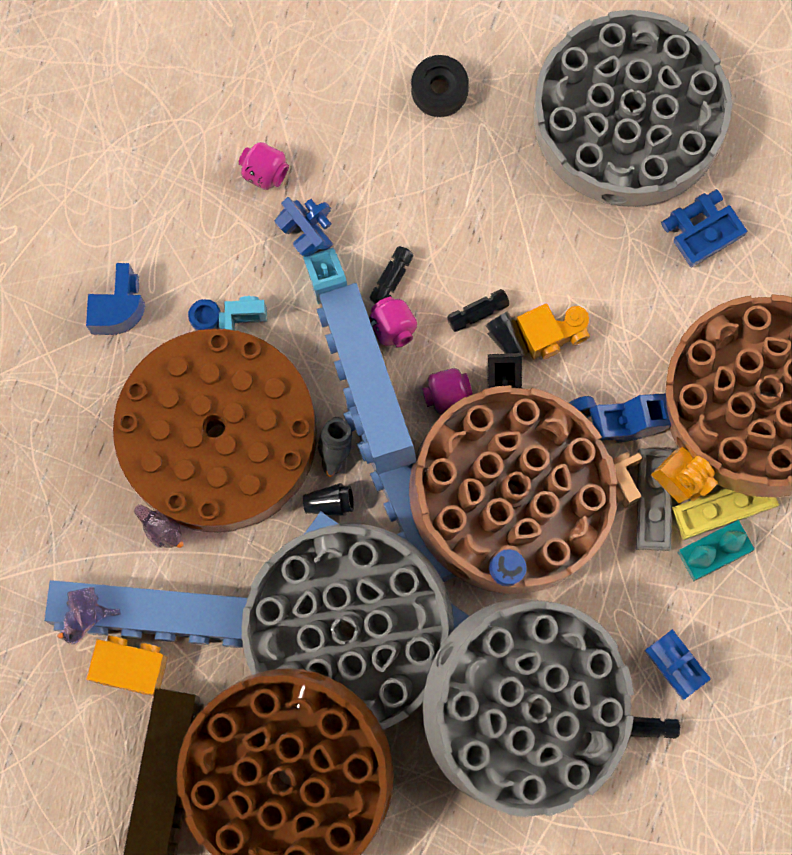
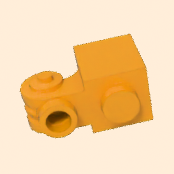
M547 303L517 317L518 326L533 360L541 356L543 359H548L558 354L563 344L571 341L574 346L590 338L587 329L589 315L580 306L570 307L565 313L564 321H557L554 318Z
M683 446L673 451L651 474L678 503L689 498L695 501L701 495L704 497L718 484L714 479L715 472L710 463L700 456L692 458L691 454Z

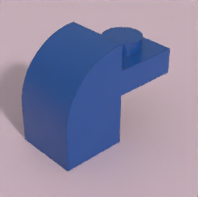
M116 263L114 294H88L86 327L92 335L122 334L135 327L141 320L146 304L141 295H133L138 294L139 276L134 273L130 263Z
M666 393L638 395L625 403L596 405L590 408L592 422L602 436L601 441L616 440V443L628 442L652 436L671 427L667 412Z

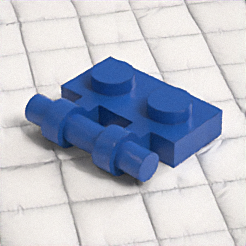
M717 189L709 194L703 193L695 198L694 203L684 209L677 208L670 213V217L661 222L663 229L667 233L675 228L682 231L681 234L674 238L673 242L691 268L746 236L748 232L730 205L720 211L715 207L717 203L723 200L721 193ZM700 213L707 217L695 226L690 221V219Z

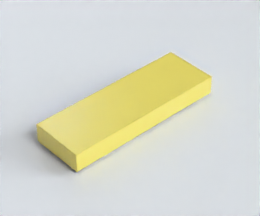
M723 489L697 498L695 501H689L672 507V514L684 541L726 526L737 520L740 521L778 507L779 504L776 497L749 496L729 489Z

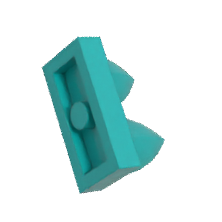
M737 520L678 550V554L694 582L753 552L755 548L740 521Z

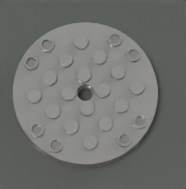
M622 10L609 12L608 16L592 21L590 19L584 21L570 30L566 37L556 47H553L542 66L537 81L534 102V128L538 144L545 159L566 184L579 193L602 203L624 207H639L664 202L678 196L696 184L711 167L719 153L729 127L732 109L731 89L729 80L726 79L720 65L721 60L706 40L702 41L689 31L687 25L663 14L642 10ZM632 105L635 106L637 109L631 112L630 109L626 106Z
M356 523L330 525L296 537L282 546L280 550L265 562L257 573L250 587L251 590L242 616L243 649L252 675L267 670L292 668L312 671L330 677L343 684L363 700L373 712L383 730L405 719L423 703L424 690L431 665L444 641L454 630L452 605L447 589L439 573L428 558L418 548L395 533L379 527ZM341 621H347L355 627L353 638H348L342 633L340 629Z
M511 599L497 602L465 619L453 630L437 652L424 690L423 720L425 733L431 752L442 772L460 791L470 798L498 811L521 817L549 816L561 813L575 807L574 804L588 794L593 795L608 780L619 764L627 747L633 724V716L630 715L631 695H634L632 679L628 666L624 665L617 650L618 645L598 622L585 613L567 605L536 599ZM529 702H532V706H531V709H530V711H529V705H528V703H529Z

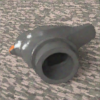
M333 417L332 420L325 424L318 442V451L322 458V468L329 477L337 474L342 462L349 456L351 451V428L341 417Z

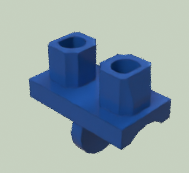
M287 197L281 202L284 209L274 222L285 234H290L298 226L302 229L304 233L293 242L294 247L302 256L307 257L319 249L327 250L333 245L317 224L319 223L323 229H327L332 224L326 217L331 211V207L327 202L316 205L312 199H309L304 204L310 211L309 213L299 200L292 201L290 197Z
M673 629L644 650L682 700H685L711 680Z

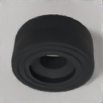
M434 55L422 60L417 65L411 77V94L414 103L422 112L433 117H446L456 113L466 102L469 79L465 68L459 61L446 55ZM437 79H443L449 84V88L444 93H436L431 89L432 82Z

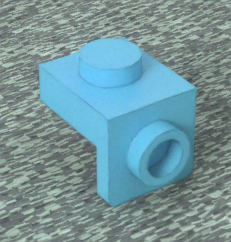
M244 296L239 298V301H224L225 312H219L220 329L235 330V323L267 322L265 301L259 300L255 296Z

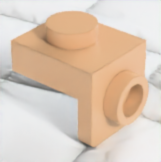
M626 452L613 459L618 481L616 485V502L621 501L624 508L637 503L642 497L628 472L629 469L637 466L642 461L643 457L640 452L633 456Z

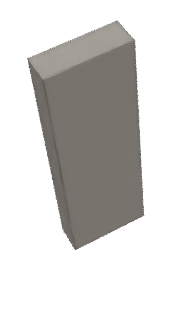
M639 449L638 453L640 452L643 459L638 464L637 489L642 497L637 502L636 550L670 551L672 496L651 474L673 450Z

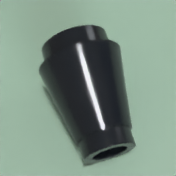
M508 311L486 324L489 330L487 335L505 354L521 353L523 357L529 353L515 317L512 318Z
M342 483L304 494L303 507L305 513L319 514L321 511L326 515L346 516V513L353 512L354 498L351 486H343Z

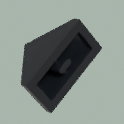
M521 353L487 355V388L497 386L522 388Z

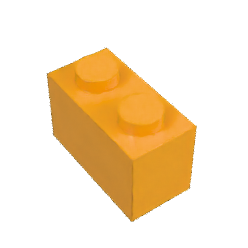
M108 635L107 641L96 640L86 680L149 696H154L155 688H161L168 660L167 656L160 653L161 647L141 643L140 649L127 646L128 640Z

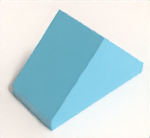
M334 247L303 257L318 304H321L319 294L347 286V280Z

